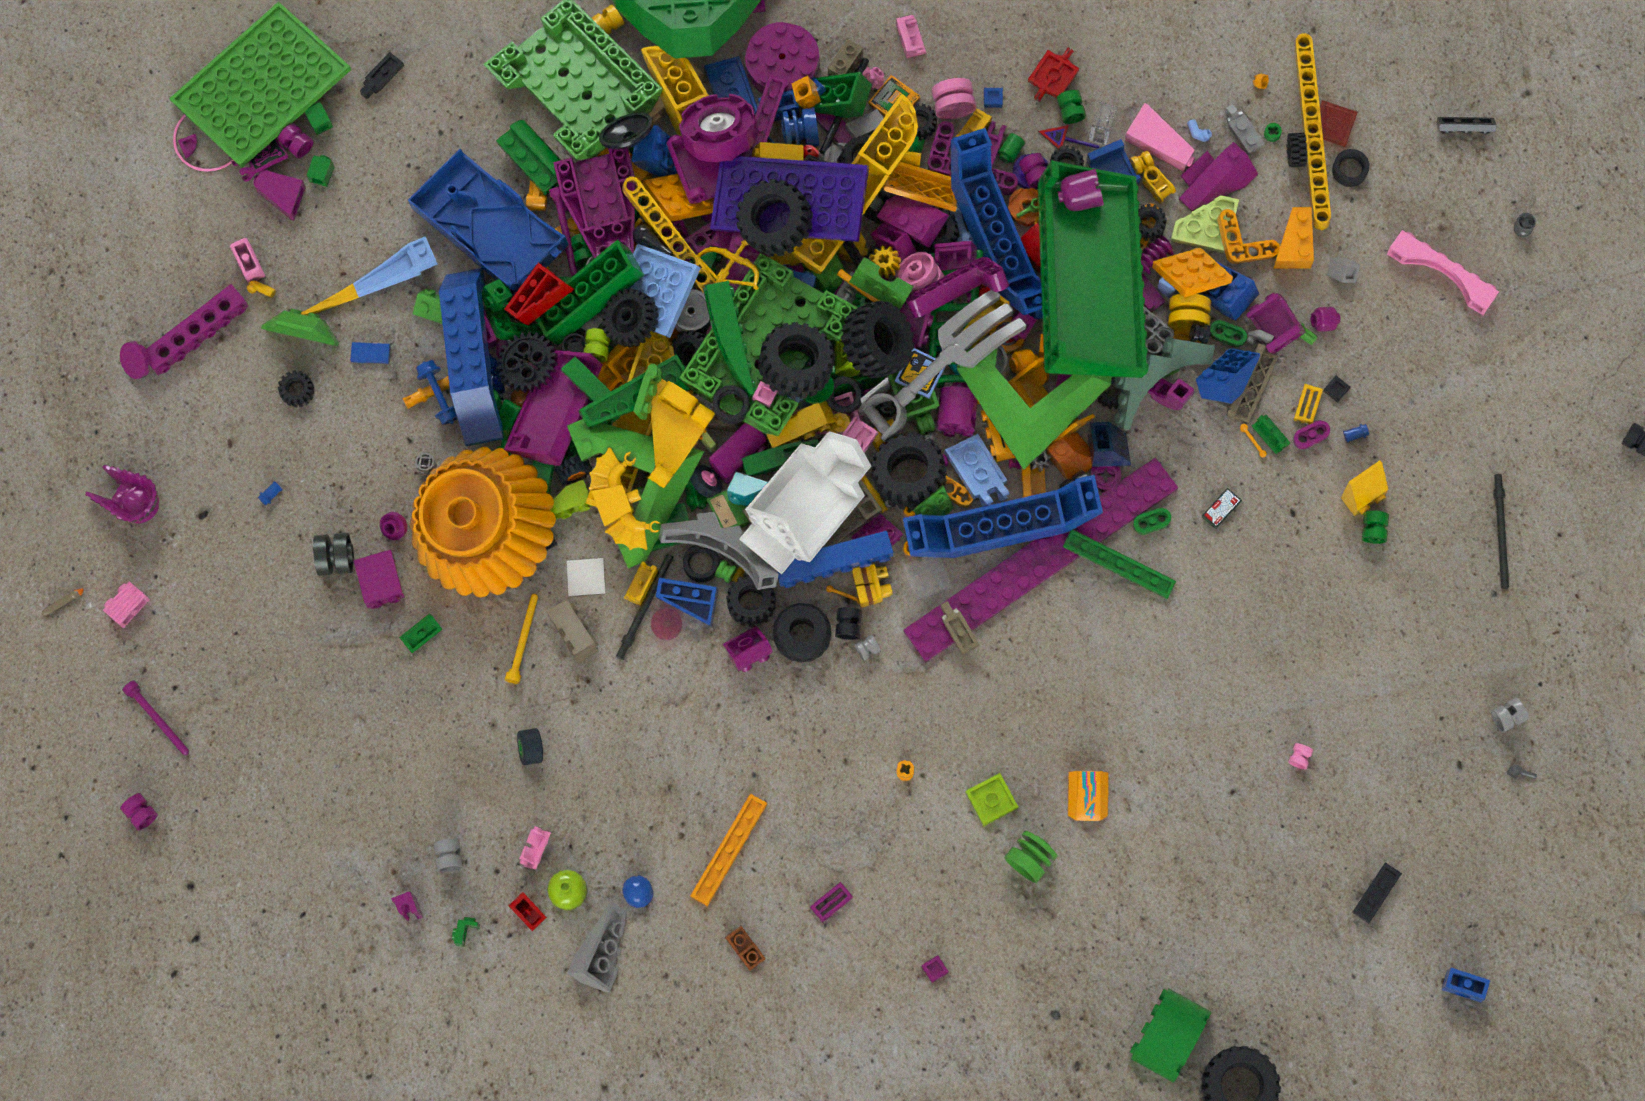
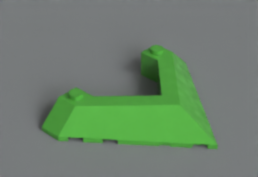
M997 348L974 368H967L957 364V371L963 377L975 398H977L982 409L1002 436L1023 470L1054 439L1063 433L1104 390L1111 386L1112 377L1072 375L1029 408L996 369Z
M583 419L567 426L582 462L599 454L604 455L610 447L621 463L624 461L625 454L631 452V455L626 458L628 461H633L636 457L635 464L631 467L649 474L655 468L653 437L604 423L588 428ZM692 448L665 488L648 479L641 496L642 500L639 501L634 514L636 520L646 522V524L658 521L660 524L653 523L651 527L653 530H660L661 524L667 523L705 451ZM645 530L647 550L642 548L629 550L626 545L618 544L628 568L647 560L659 538L660 531L652 533L650 530Z

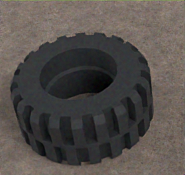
M770 179L769 183L765 180L760 181V185L750 187L751 191L749 193L745 192L742 196L744 198L743 202L739 201L737 207L740 209V212H736V219L739 221L736 223L737 228L741 231L740 234L743 239L761 254L784 256L786 251L790 254L794 252V247H801L803 245L801 242L803 238L807 239L809 236L807 230L812 229L813 225L810 221L813 218V213L810 210L811 206L806 197L787 181L780 180L778 182L776 179ZM786 203L790 208V216L786 225L774 233L762 232L759 227L762 212L771 204Z
M876 301L852 310L846 317L845 324L842 327L843 335L841 336V341L844 343L843 350L847 353L846 358L848 361L852 362V367L857 371L860 370L859 373L869 378H881L899 372L909 364L913 355L914 342L912 339L914 334L911 332L910 322H907V317L904 313L900 312L898 307L893 306L889 302ZM874 329L881 339L882 351L875 341Z
M792 322L791 325H788V323L781 324L780 328L775 327L771 333L767 334L762 344L758 361L759 373L763 376L762 380L765 384H770L769 388L773 392L776 390L779 392L778 395L783 397L788 395L789 398L795 399V397L800 396V399L807 398L808 394L810 396L816 395L817 391H821L830 379L835 353L832 349L833 345L831 341H827V336L823 332L819 333V329L815 326L811 328L809 324L803 323V325H800L798 322ZM787 351H799L806 354L814 365L805 370L791 369L781 361L779 356Z
M901 433L895 439L890 437L887 439V444L882 443L878 447L879 452H875L873 456L874 461L871 463L875 488L877 493H880V497L884 501L888 500V504L892 507L898 505V508L905 510V507L914 510L916 506L920 505L931 494L935 493L937 489L946 484L947 471L941 450L938 445L934 444L933 440L930 438L926 440L924 435L918 434L917 437L914 436V433H908V436H903ZM905 460H918L927 466L924 476L914 483H900L891 477L895 466Z
M1233 1046L1220 1051L1206 1065L1201 1077L1203 1101H1229L1222 1092L1221 1083L1223 1076L1234 1067H1245L1251 1070L1259 1080V1094L1254 1101H1278L1279 1093H1281V1086H1279L1280 1075L1276 1072L1275 1064L1268 1060L1269 1057L1266 1054H1261L1260 1050L1250 1049L1248 1046Z

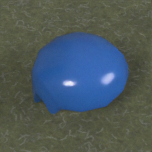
M640 875L631 876L623 884L622 893L630 906L641 908L651 902L654 891L647 878Z

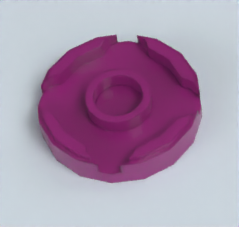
M136 341L127 342L121 347L120 362L126 374L134 379L146 377L150 371L148 366H150L151 362L145 347L142 344L139 345Z

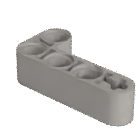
M1143 307L1146 315L1144 327L1147 331V341L1145 342L1148 348L1147 354L1160 356L1163 353L1162 346L1165 342V339L1161 337L1173 338V330L1146 307Z

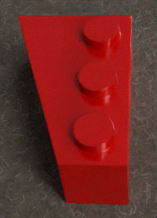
M538 263L507 304L505 310L528 326L574 289L549 269Z

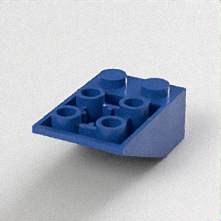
M654 125L649 135L641 143L634 146L632 162L640 169L659 177L678 174L666 144L670 136L659 126Z
M1217 262L1233 276L1232 283L1197 294L1208 297L1211 300L1212 307L1221 314L1236 321L1256 299L1259 291L1254 280Z
M1235 348L1226 350L1220 358L1215 360L1210 367L1196 378L1201 398L1233 403L1244 392L1260 358V353L1237 350Z

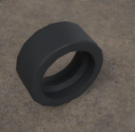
M1357 149L1343 150L1334 160L1332 173L1339 184L1346 187L1358 186L1366 179L1370 163L1367 156ZM1345 159H1354L1361 164L1362 172L1357 177H1348L1340 171L1341 162Z
M846 376L833 380V392L829 399L826 400L828 405L834 411L840 413L856 411L862 405L861 398L864 396L861 384L856 379ZM841 384L851 385L856 392L855 400L849 406H841L834 399L835 389Z
M734 385L724 386L719 389L712 401L713 410L717 418L723 423L730 425L743 421L750 409L748 395L743 389ZM731 394L739 396L743 402L742 410L735 415L724 414L720 409L722 398Z
M698 545L691 546L683 557V567L686 575L696 582L712 580L720 565V559L716 551ZM699 552L709 554L713 560L712 568L704 574L695 573L690 566L691 558Z

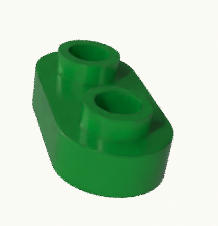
M1222 320L1214 321L1210 326V336L1222 343L1233 347H1241L1247 340L1246 331L1239 326ZM1220 329L1222 333L1218 334L1216 333V330ZM1238 336L1240 340L1236 341L1233 337Z
M1158 508L1140 514L1134 520V530L1138 534L1145 535L1166 528L1171 522V513L1165 508ZM1158 517H1163L1165 521H1158ZM1145 523L1147 527L1141 528L1139 524Z

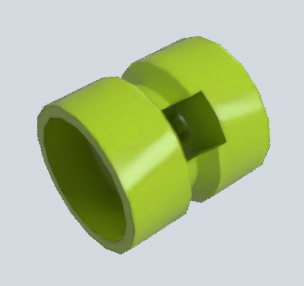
M592 328L586 331V345L583 353H591L600 363L608 360L607 347L610 345V338L606 336L607 334L604 333L603 329Z

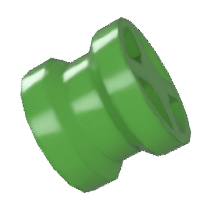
M927 413L924 417H915L919 434L925 435L928 431H935V425L930 413Z
M722 560L716 570L715 577L723 578L729 584L738 567L735 565L731 566L726 560Z

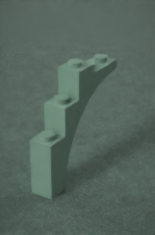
M1166 337L1162 346V356L1147 354L1146 363H1148L1149 369L1143 378L1115 377V388L1121 389L1118 397V411L1115 415V426L1130 430L1140 402L1153 385L1170 372L1184 366L1195 364L1211 365L1215 346Z

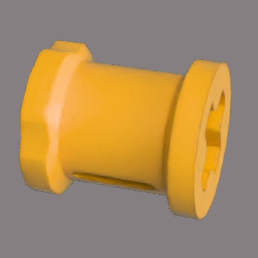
M906 760L900 761L897 765V777L902 781L911 780L914 775L913 764ZM902 767L905 769L909 768V774L901 773Z

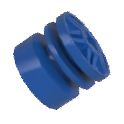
M814 108L802 109L801 118H797L795 110H792L793 119L788 118L787 111L783 112L781 126L785 144H792V141H796V145H801V140H805L806 145L819 146Z

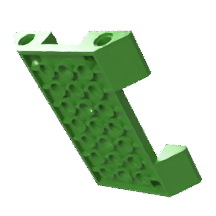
M562 0L540 18L543 27L518 47L511 41L485 62L484 66L506 89L526 87L563 125L553 136L576 160L594 158L606 149V147L602 146L599 135L608 125L606 123L607 119L611 117L617 119L621 116L637 112L649 114L662 93V87L574 0ZM540 48L546 49L545 52L541 54L537 53V50ZM563 71L569 72L565 77L560 76V73ZM586 94L592 95L589 100H584L583 97Z
M761 253L754 262L759 271L758 290H755L753 286L739 285L734 293V297H732L734 305L738 307L739 316H737L738 324L741 323L743 328L742 342H745L747 346V353L745 355L747 361H750L752 371L749 373L751 380L755 382L756 389L760 381H764L762 380L763 376L759 373V369L755 368V364L759 361L765 337L768 333L772 332V329L775 327L780 328L781 324L788 323V325H791L792 322H798L800 325L806 323L811 328L814 326L818 328L819 333L823 332L827 339L840 341L846 317L852 310L858 308L827 290L822 293L795 278L792 270ZM752 269L744 277V282H754L755 274ZM797 299H804L806 303L804 306L798 307L795 305V301ZM711 328L679 380L695 394L713 404L714 395L719 389L724 386L734 385L739 387L725 363ZM787 351L779 356L787 367L795 370H803L810 360L806 354L799 351ZM778 392L770 408L756 400L753 401L752 395L749 397L750 409L743 422L762 433L779 436L799 403L787 397V395H784V397L778 395ZM734 394L723 397L720 402V408L731 415L739 413L743 406V402L737 401L734 398Z

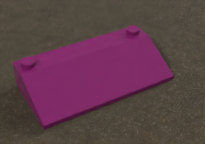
M559 350L554 352L558 355V358L554 359L558 365L553 366L556 373H550L553 379L547 378V385L541 383L540 390L536 386L534 387V392L529 390L504 450L544 464L561 465L572 439L567 426L580 420L581 415L578 411L586 406L589 399L561 371V368L576 357L598 378L603 364L591 353Z

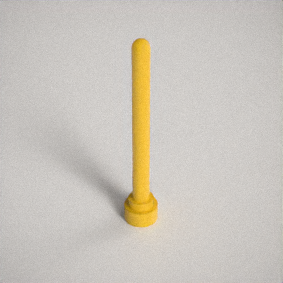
M532 594L530 597L512 668L505 675L504 680L512 684H520L521 675L519 668L538 601L537 594Z

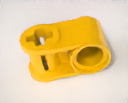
M1149 166L1145 169L1142 183L1158 203L1161 204L1168 195L1176 192L1174 185L1157 167ZM1147 175H1153L1156 179L1150 180L1147 178Z

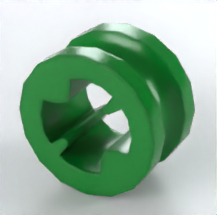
M1277 123L1268 124L1264 131L1265 138L1270 142L1279 140L1282 133L1281 126ZM1275 129L1276 134L1270 135V130L1273 131Z

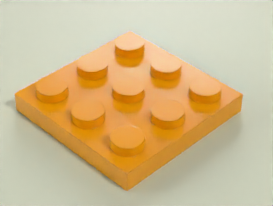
M678 174L643 180L642 185L670 222L712 214L713 198L695 204L689 203Z
M1195 248L1153 261L1152 266L1183 297L1230 284L1233 276L1202 248Z

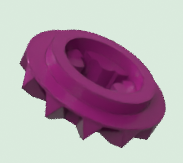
M1119 466L1092 467L1090 475H1095L1097 488L1104 491L1110 489L1121 480ZM1105 469H1107L1108 475H1111L1106 482L1104 477L1100 476L1104 474Z

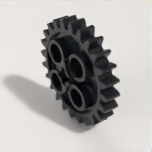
M529 331L526 336L521 332L520 338L514 335L513 342L509 339L507 340L508 347L502 345L505 351L498 353L502 358L496 360L500 364L496 368L500 372L498 375L505 384H508L507 386L510 389L514 388L516 392H519L521 389L524 393L529 389L531 392H534L535 386L540 390L541 383L547 385L546 379H553L550 373H556L553 366L558 365L554 360L558 358V355L554 353L556 349L544 335L540 336L536 332L533 336ZM528 347V350L523 353V350ZM514 355H520L526 361L531 362L534 366L540 368V370H535L532 366H530L526 362L524 363L520 358ZM543 356V359L537 362L538 358ZM517 363V366L512 368V365ZM532 372L531 376L526 378L527 374Z

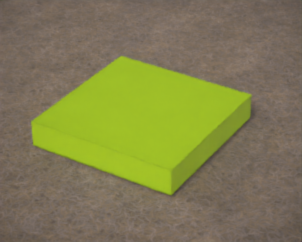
M1001 773L965 791L983 826L1019 809Z

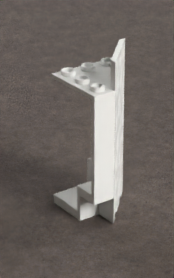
M829 431L816 447L801 443L745 509L752 524L739 540L780 574H783L795 558L799 561L804 560L810 563L865 496L858 482L870 469L871 464L858 440Z

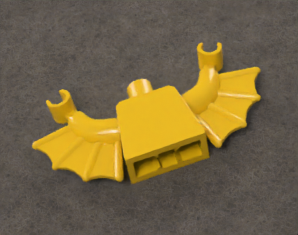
M609 447L602 457L596 458V466L589 473L591 476L589 490H594L592 494L605 527H609L605 530V533L613 537L615 544H624L629 550L634 548L647 550L645 530L657 533L660 530H653L651 526L653 523H660L653 521L650 524H646V522L636 520L632 514L634 512L632 503L642 500L639 490L635 489L627 492L626 487L621 485L622 473L626 470L627 466L635 464L636 457L633 461H628L626 458L631 455V452H628L624 456V461L619 463L614 452Z

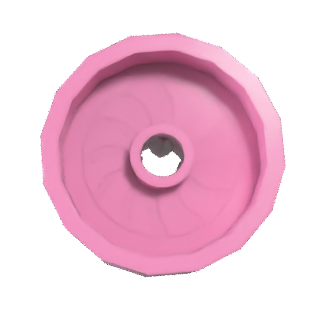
M952 78L934 85L932 96L936 102L935 112L938 118H962L976 110L975 97L972 95V82L969 79Z
M926 252L911 254L899 264L900 270H896V278L898 277L913 286L909 295L944 277L933 257Z

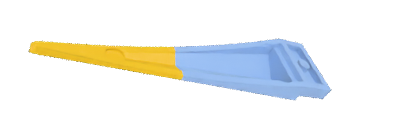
M426 237L408 243L356 282L303 311L301 314L308 316L309 313H319L419 276L421 271L438 265Z

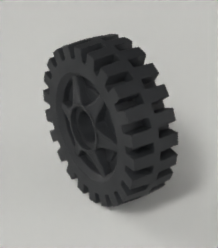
M632 288L630 290L623 289V292H617L618 296H611L612 302L607 301L608 308L604 307L603 312L606 314L602 315L601 319L604 321L601 323L604 327V333L612 341L624 347H633V345L637 347L640 345V342H646L645 337L650 338L652 336L650 331L655 332L656 328L653 325L658 324V320L655 319L659 317V313L656 312L658 308L654 300L645 293Z

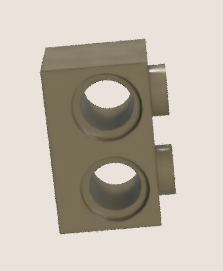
M847 39L828 66V76L853 73L863 58V47Z

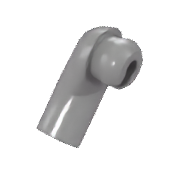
M1255 330L1247 334L1246 342L1255 345L1257 340H1261L1269 344L1273 341L1274 336L1263 330Z

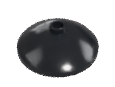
M642 112L621 116L610 122L601 131L599 140L602 146L608 149L632 148L649 135L653 128V119L649 114Z

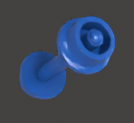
M434 360L423 361L422 364L416 367L418 372L417 379L427 378L442 409L435 417L440 420L442 425L453 424L458 419L454 406H448L434 376L441 368L435 364Z

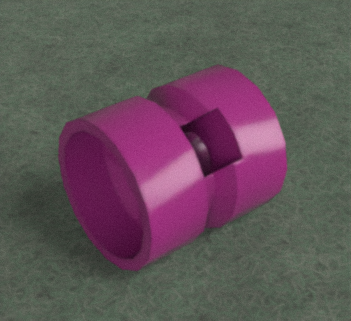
M294 123L286 126L278 136V141L285 148H289V151L298 159L304 157L314 144V141Z
M1041 153L1028 155L1019 162L1023 174H1027L1025 179L1030 188L1038 187L1039 179L1046 169Z
M141 793L131 796L120 807L127 818H131L130 822L138 831L148 827L158 816L152 806H147L148 802Z

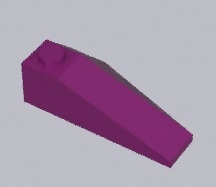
M1232 142L1181 195L1179 200L1192 212L1203 205L1209 204L1219 196H1228L1238 189L1245 188L1258 176V172L1248 155Z

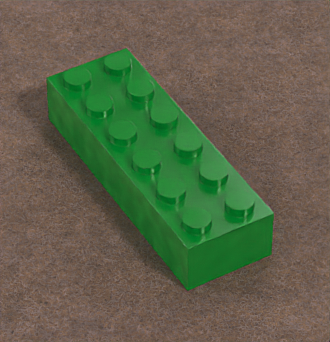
M616 240L566 282L574 290L536 319L547 339L559 346L567 335L576 332L607 306L608 300L612 302V295L618 296V291L623 292V289H628L644 276L631 250L619 240Z

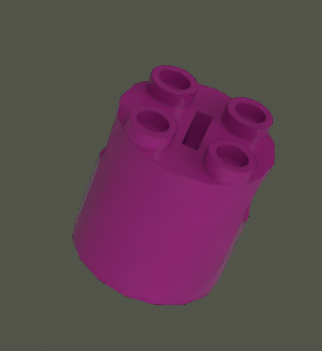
M957 382L953 383L950 387L942 388L939 398L940 407L938 408L937 429L943 431V435L947 437H954L955 434L972 437L976 424L977 398H975L965 383Z

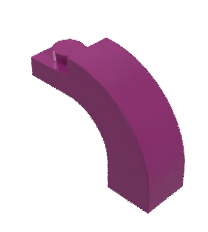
M1161 378L1147 393L1159 404L1173 410H1181L1193 396L1194 388L1180 378L1175 384Z

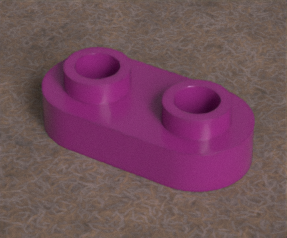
M1319 420L1299 429L1293 437L1294 445L1299 449H1307L1326 440L1330 434V426L1327 422ZM1316 430H1322L1323 434H1318ZM1305 438L1306 442L1302 443L1299 439Z

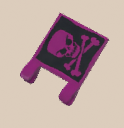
M275 138L248 162L250 167L241 168L239 173L241 175L246 174L242 176L244 182H247L256 173L288 158V155ZM231 161V163L233 164V166H238L237 163H235L234 161Z

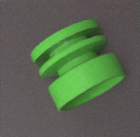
M1025 830L1022 834L1024 840L1021 838L1017 840L1022 849L1012 847L1004 859L1022 876L1033 883H1038L1045 874L1040 864L1050 867L1052 864L1050 860L1055 861L1058 855L1045 840Z

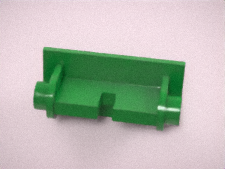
M1261 415L1257 422L1251 425L1276 455L1291 444L1267 415Z
M689 480L685 487V492L687 495L686 503L690 507L691 512L698 506L699 509L706 508L708 503L706 497L700 494Z

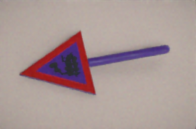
M1069 125L1038 131L1058 149L1063 146L1064 141L1096 149L1099 148V145L1066 137Z

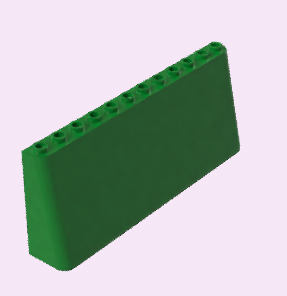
M1051 160L1038 182L1045 372L1050 374L1143 378L1148 372L1149 365L1146 363L1148 348L1145 345L1147 331L1144 327L1146 315L1143 309L1145 298L1142 291L1144 281H1142L1141 232H1139L1140 216H1138L1140 203L1137 200L1139 186L1136 182V176L1096 169L1099 183L1096 189L1100 188L1104 205L1080 211H1070L1065 207L1064 202L1059 201L1057 191H1061L1062 180L1065 177L1094 168Z

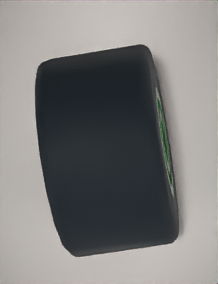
M533 728L518 731L517 746L521 763L523 765L541 763L543 761V745L539 730Z

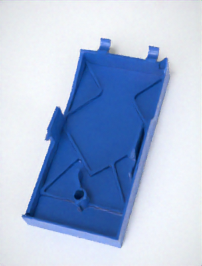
M461 149L408 199L411 208L491 277L495 280L500 279L513 295L516 294L538 263L547 268L569 245L565 235H562L530 211L519 194L502 180L494 179L464 154Z

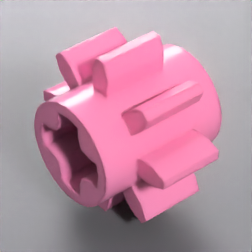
M867 67L863 71L864 77L872 84L871 90L874 88L878 90L884 84V73L879 68L873 67L870 69Z

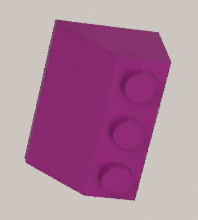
M899 195L888 199L877 215V218L882 222L906 232L909 238L930 248L949 217L948 214L929 204Z
M743 424L709 458L711 469L728 485L732 481L735 472L740 473L744 469L742 458L767 450L768 442L761 431L749 424Z

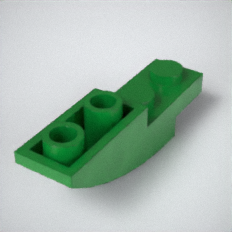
M818 439L802 442V444L816 447L819 443ZM801 441L774 447L742 458L745 474L756 476L778 471L798 448Z

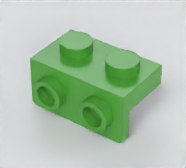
M432 289L418 292L413 315L442 324L439 295Z

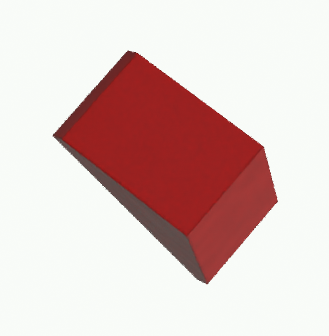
M524 892L508 905L531 931L536 929L547 918Z

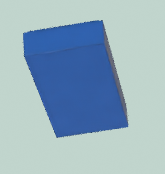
M352 342L350 361L389 364L391 346L390 344Z

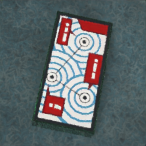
M1227 488L1205 511L1202 518L1217 529L1242 500Z

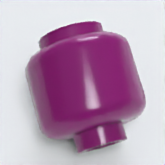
M1332 306L1318 307L1310 317L1312 327L1319 332L1335 330L1341 320L1340 314Z

